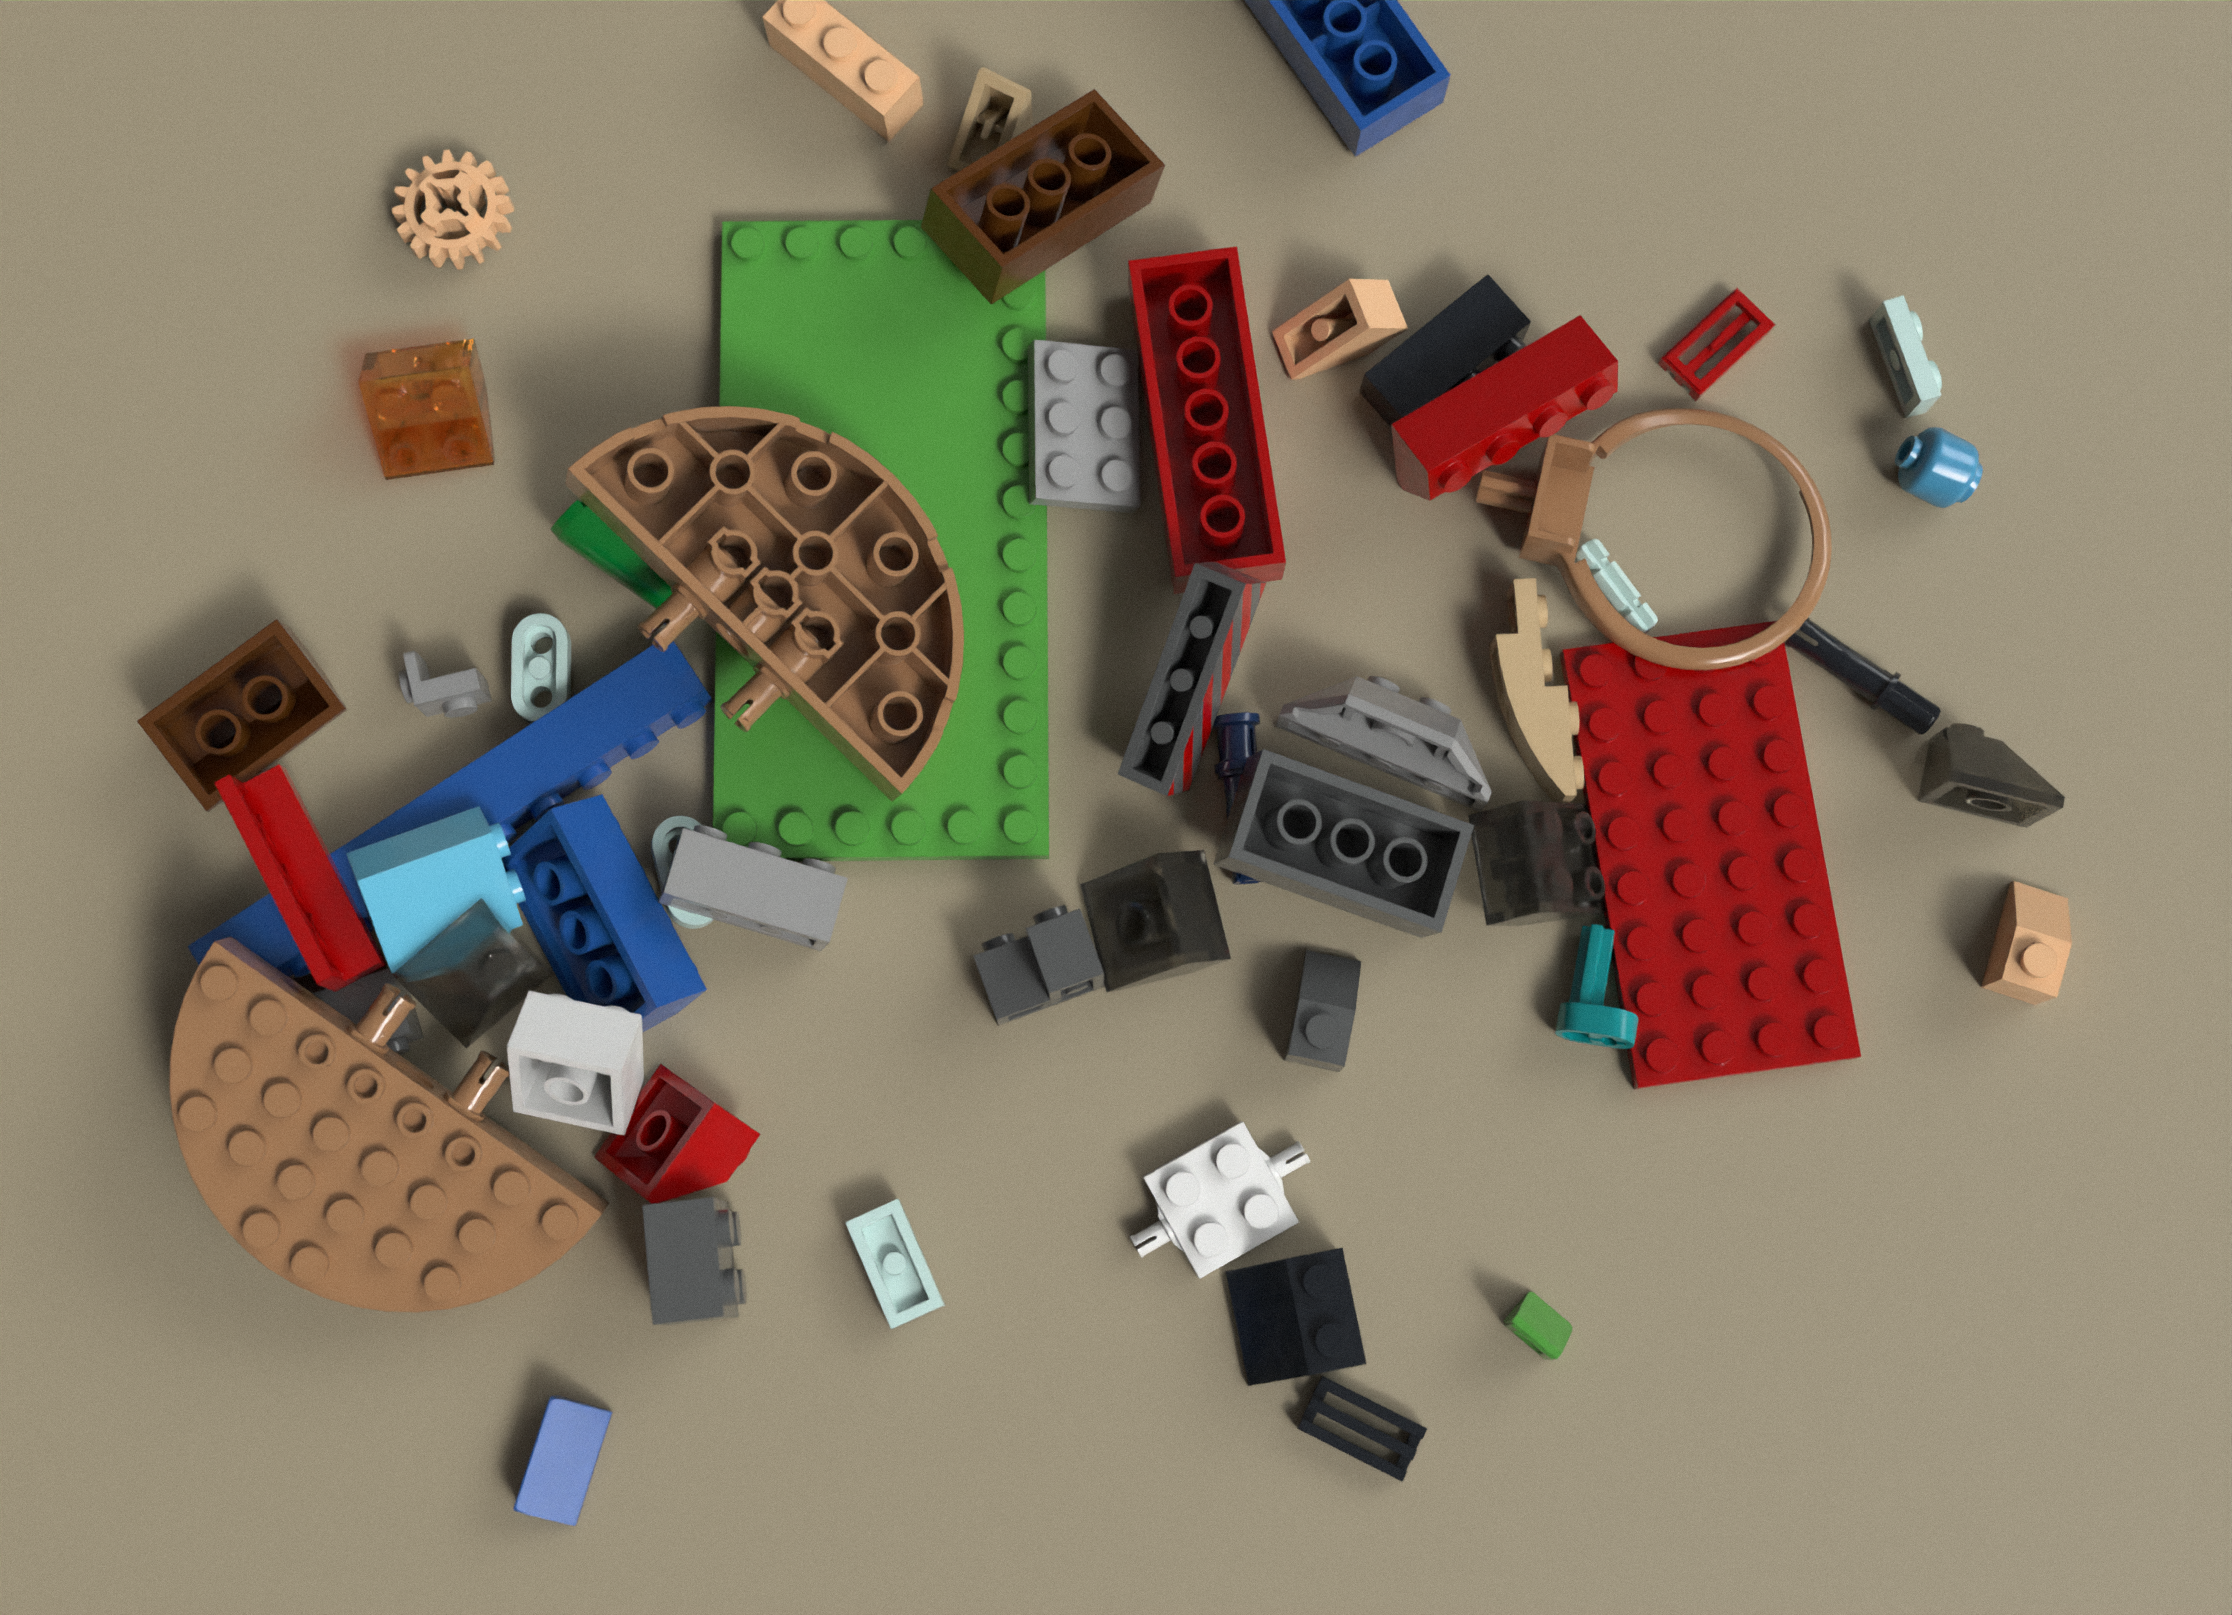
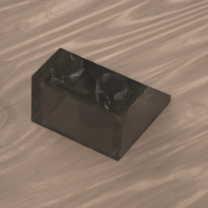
M1204 850L1157 853L1080 884L1096 952L1104 972L1106 992H1114L1193 973L1231 959Z

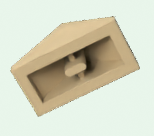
M985 67L979 69L947 165L960 171L1028 130L1033 123L1031 90Z

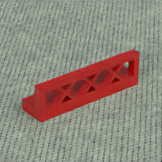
M278 764L244 783L230 774L214 782L316 984L337 992L387 965L286 768Z

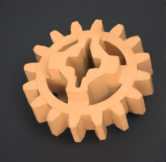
M444 150L442 162L435 164L428 155L422 157L425 170L419 174L417 171L408 168L405 173L411 185L409 188L404 186L395 187L394 190L400 202L403 203L392 208V214L397 222L401 223L397 228L398 233L405 243L411 242L410 248L419 259L429 253V258L435 267L441 268L448 257L451 258L457 270L463 269L465 257L470 255L479 264L483 263L484 255L481 250L488 246L499 251L502 247L495 235L497 232L511 233L512 230L508 219L503 216L514 212L513 203L509 196H505L509 189L503 177H495L496 172L492 164L487 160L477 167L476 159L472 152L468 151L462 156L460 162L455 161L450 150ZM485 195H486V196H487V211H486L485 217H484V219H483V218L480 216V210H481V209L483 208V206L486 204V202H485V200H484V197H485ZM425 201L426 210L420 215L422 202ZM440 203L444 204L448 208L444 210ZM463 209L466 216L462 215L459 211Z

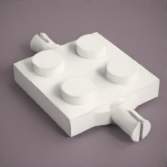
M1240 1121L1143 1176L1142 1178L1156 1201L1159 1221L1130 1236L1135 1246L1155 1236L1150 1241L1136 1248L1141 1258L1171 1241L1185 1253L1194 1272L1200 1279L1299 1223L1284 1195L1281 1178L1310 1163L1306 1153L1286 1163L1288 1159L1304 1151L1301 1143L1297 1141L1294 1145L1269 1158L1267 1154L1257 1147L1243 1121Z

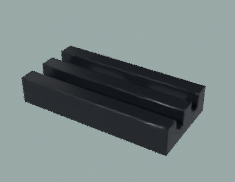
M1324 1376L1320 1377L1297 1426V1429L1402 1482L1408 1472L1407 1468L1411 1460L1413 1461L1417 1447L1427 1431V1428ZM1329 1392L1408 1432L1409 1436L1406 1442L1403 1443L1324 1403L1323 1400L1326 1393ZM1317 1413L1400 1454L1395 1465L1313 1424Z

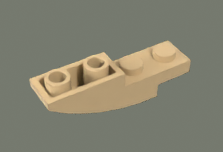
M1536 578L1514 579L1506 592L1509 634H1496L1489 646L1492 677L1506 725L1524 763L1537 783L1556 806H1568L1577 796L1576 789H1583L1584 786L1583 760L1581 756H1573L1572 735L1579 733V709L1576 701L1569 702L1567 685L1545 686V682H1551L1553 672L1551 651L1549 648L1542 649L1540 628H1546L1548 623L1546 596L1537 595Z

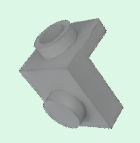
M416 651L403 653L406 670L399 671V681L403 696L408 704L414 703V706L426 717L442 713L448 718L462 717L475 713L478 710L477 705L492 701L488 681L476 668L430 679L427 663Z

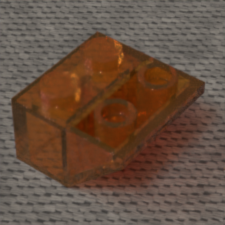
M474 338L365 353L358 383L386 480L494 465L495 455L487 386Z

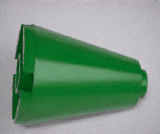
M577 499L551 527L550 531L557 537L558 541L655 609L672 594L671 587L583 501L580 502Z

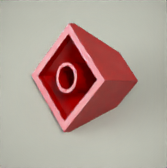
M660 1064L639 1093L625 1136L611 1133L594 1158L652 1204H657L727 1182L737 1167L746 1160L751 1147L761 1134Z

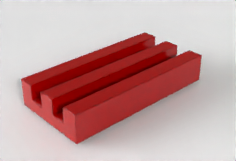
M1736 288L1660 359L1658 365L1664 371L1669 369L1675 375L1673 380L1680 387L1684 384L1690 390L1689 395L1697 401L1772 331L1775 324L1747 296ZM1737 306L1743 313L1685 366L1679 358ZM1752 320L1757 327L1700 380L1695 373Z

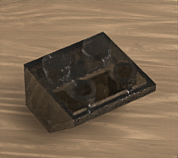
M1521 800L1468 815L1469 823L1474 825L1471 836L1486 926H1522L1605 913L1603 901L1605 881L1597 866L1593 843L1596 837V828L1593 819L1588 813L1587 804Z

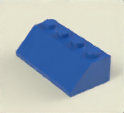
M602 794L551 808L509 847L511 855L501 858L505 872L512 869L516 871L526 901L518 904L562 988L571 999L603 1007L618 1006L631 1013L641 1014L643 1033L679 1013L707 990L697 967L692 962L674 929L670 917L665 912L662 904L658 903L659 899L643 867L638 862L620 828L618 820L613 815Z

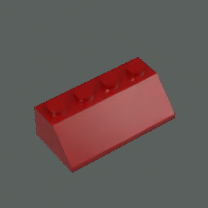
M1581 315L1577 316L1391 424L1397 483L1402 490L1429 501L1445 492L1452 493L1461 489L1475 474L1493 464L1501 465L1509 461L1520 448L1539 437L1552 436L1568 420L1585 410H1595L1606 404L1613 394L1618 392V360Z

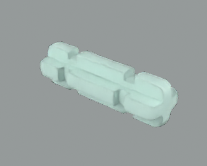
M1595 538L1583 544L1577 549L1575 563L1586 559L1600 590L1617 612L1631 625L1643 633L1652 629L1658 621L1657 616L1647 603L1641 604L1639 602L1640 593L1615 561L1611 563L1608 561L1607 556L1610 554L1600 540Z

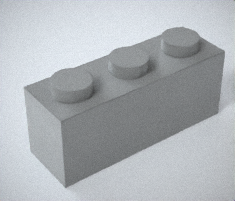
M696 825L693 831L685 828L682 829L676 842L658 903L814 950L822 951L831 939L848 879L847 877L834 874L836 868L833 865L808 858L803 859L802 864L781 858V850L764 843L750 842L748 847L726 841V833L708 826Z

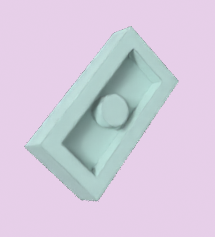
M1903 295L1883 301L1869 319L1905 418L1926 413L1941 396L1942 380L1936 363L1932 360L1928 361L1922 345L1923 329L1921 321L1916 312L1909 310Z
M900 1199L893 1200L845 1222L891 1329L945 1306Z

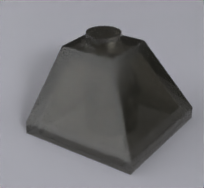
M1956 723L1952 724L1950 728L1945 727L1930 738L1918 802L2024 828L2063 808L2065 796L2002 740L1984 736L1985 731L1982 728Z
M482 898L393 973L395 979L466 1049L524 1000L528 991H534L553 974L550 968Z

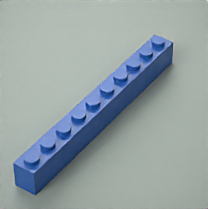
M673 641L665 652H661L653 645L332 852L330 855L370 933L374 928L346 853L480 806L489 826L496 823L500 824L509 844L517 836L515 830L532 818L538 821L551 808L564 805L563 798L580 787L583 790H589L598 786L612 774L610 769L612 766L628 756L630 759L642 757L658 745V736L675 725L678 729L685 728L705 714L706 709L704 706L713 700L675 642ZM271 893L187 946L200 965L214 941L232 937L288 977L294 975L298 978L311 973Z

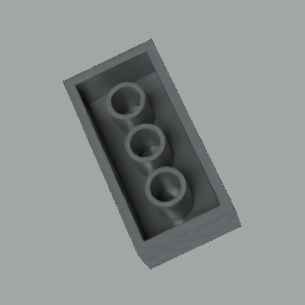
M1262 749L1246 760L1213 864L1405 933L1424 938L1442 933L1474 825Z

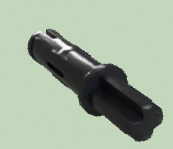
M1809 617L1799 630L1817 641L1818 645L1816 647L1811 645L1795 633L1786 641L1785 646L1791 647L1871 701L1872 705L1870 708L1875 711L1878 707L1918 734L1923 735L1929 731L1940 715L1941 710L1937 705L1898 680L1901 676L1900 673L1896 671L1892 675L1809 620Z

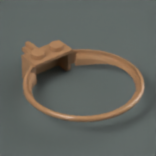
M1688 408L1645 411L1618 421L1592 442L1553 434L1547 438L1542 451L1535 481L1483 470L1475 501L1477 503L1528 514L1519 558L1556 566L1578 608L1597 630L1629 653L1666 667L1684 670L1723 669L1749 662L1774 650L1789 639L1810 616L1821 597L1830 569L1832 542L1829 517L1820 492L1808 471L1794 454L1767 432L1741 419L1718 412ZM1686 424L1705 425L1734 432L1748 438L1771 453L1787 469L1801 489L1799 494L1808 514L1812 534V554L1808 575L1793 605L1779 620L1764 631L1743 641L1720 647L1697 648L1673 645L1655 639L1631 625L1617 612L1600 590L1586 559L1575 563L1595 468L1590 466L1596 456L1606 459L1617 448L1643 433L1663 427Z

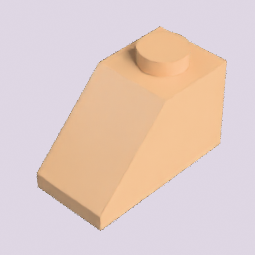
M1348 279L1273 330L1272 333L1291 380H1298L1366 356L1407 330L1408 327L1388 280Z
M2016 881L2010 882L1981 988L2033 1005L2057 998L2072 945L2068 898Z

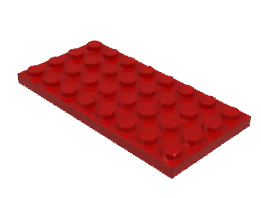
M1776 621L1653 638L1685 647H1720L1751 638L1770 627ZM1785 642L1757 659L1740 665L1713 670H1684L1666 667L1637 657L1615 643L1563 649L1560 653L1564 684L1568 686L1569 702L1576 701L1579 709V733L1573 736L1576 754L1581 756L1583 760V795L1606 929L1615 931L1611 959L1620 1009L1632 1012L1639 1017L1634 1047L1627 1049L1634 1090L1860 1058V1046Z

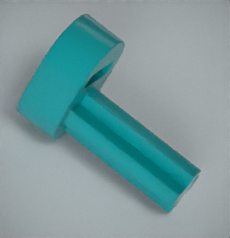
M1592 924L1591 927L1582 926L1569 1002L1560 1004L1555 1030L1557 1036L1572 1042L1618 1049L1634 1047L1639 1017L1623 1009L1603 1006L1613 949L1614 930L1604 929L1602 925Z

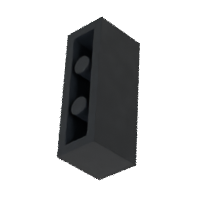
M1487 274L1368 370L1363 376L1359 392L1391 427V424L1488 369L1496 362H1500L1526 347L1523 340L1531 321Z

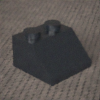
M1343 1247L1225 1271L1248 1386L1367 1364Z

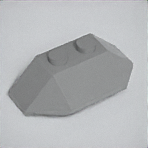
M1356 676L1283 705L1276 724L1278 728L1478 812H1481L1488 803L1492 791L1462 721L1451 716V709L1439 701L1421 697L1418 702L1399 694L1400 688L1384 678L1369 676L1368 680Z

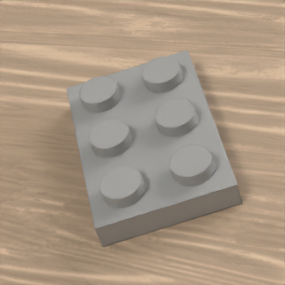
M1033 340L1028 346L1029 504L1134 513L1140 508L1138 350Z

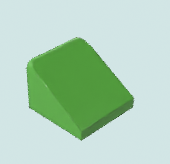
M1531 1291L1523 1296L1503 1321L1506 1323L1505 1327L1544 1360H1557L1572 1333L1571 1324Z

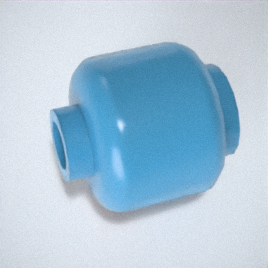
M1930 427L1922 431L1917 437L1909 436L1899 447L1895 457V464L1899 466L1898 482L1905 492L1935 507L1946 508L1956 502L1962 503L1966 501L1976 490L1983 473V467L1979 463V453L1972 443L1939 427Z

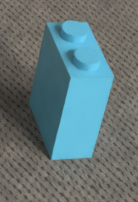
M480 806L346 853L391 974L523 925L516 904L526 901L516 871L512 869L505 872L501 859L511 855L507 840L499 823L489 826Z

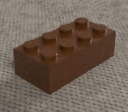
M1094 89L932 187L921 228L990 304H993L1149 205L1155 194L1165 164Z

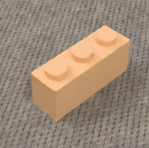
M778 0L762 17L769 45L886 141L890 142L924 105L920 77L825 0Z

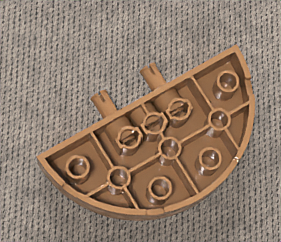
M737 406L700 407L665 414L660 419L641 424L632 429L629 427L616 433L589 450L567 469L565 485L671 587L672 594L648 618L637 625V628L647 640L663 624L667 625L654 637L652 642L654 647L661 652H665L668 646L696 617L701 620L704 619L754 667L755 675L727 702L720 706L723 713L729 719L745 704L750 706L734 723L738 728L748 732L751 726L779 697L787 699L888 799L894 801L903 794L922 771L944 733L943 730L948 722L959 690L963 666L964 627L962 605L952 567L949 568L944 552L937 540L938 534L916 499L894 474L872 455L834 432L829 434L817 427L800 422V418L760 408Z
M228 937L214 941L193 976L184 996L175 1025L170 1055L169 1080L172 1118L185 1163L205 1203L224 1229L249 1254L268 1269L300 1288L323 1298L354 1307L385 1312L445 1310L480 1302L504 1293L535 1277L567 1253L584 1237L603 1214L610 1202L482 1112L505 1079L510 1076L509 1067L501 1061L499 1065L497 1064L485 1080L484 1075L497 1057L481 1050L477 1060L453 1092L387 1046L386 1043L393 1033L398 1029L408 1013L417 1005L409 995L405 994L404 997L398 999L389 1012V1007L402 990L389 983H385L382 991L368 1008L358 1024H355L234 938Z

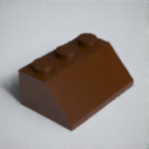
M276 619L137 722L202 807L209 812L223 802L214 782L229 774L243 783L258 776L348 709L325 672L292 629Z

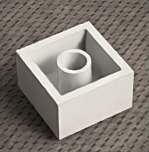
M528 991L507 1044L513 1112L625 1136L644 1081L642 1015L631 1013L618 1006L603 1007L575 1001L562 994L547 995Z

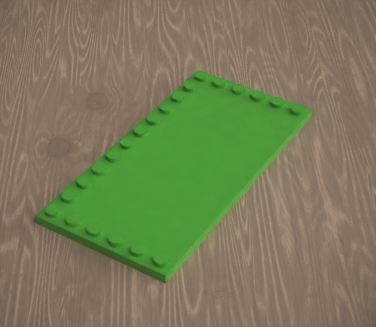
M922 220L722 221L719 407L760 408L800 418V422L817 427L829 434L834 432L872 455L894 474L913 495L931 521L938 534L937 540L944 552L948 566L953 569L962 605L964 651L956 700L953 703L948 722L943 730L944 733L935 751L919 775L903 794L894 801L888 799L787 699L779 697L751 726L748 732L738 728L734 723L750 706L745 704L731 719L723 713L720 706L727 702L755 675L754 667L716 632L713 828L726 833V841L745 847H748L750 842L764 843L781 850V858L791 861H803L806 858L820 861L1049 859L1047 506L1029 504L1028 346L1033 340L1046 341V270L998 301L990 304L921 228Z

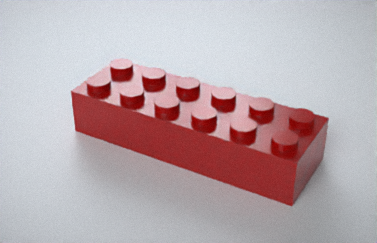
M1237 246L1128 260V290L1173 594L1185 592L1195 563L1217 562L1264 582L1282 580L1286 566V557Z

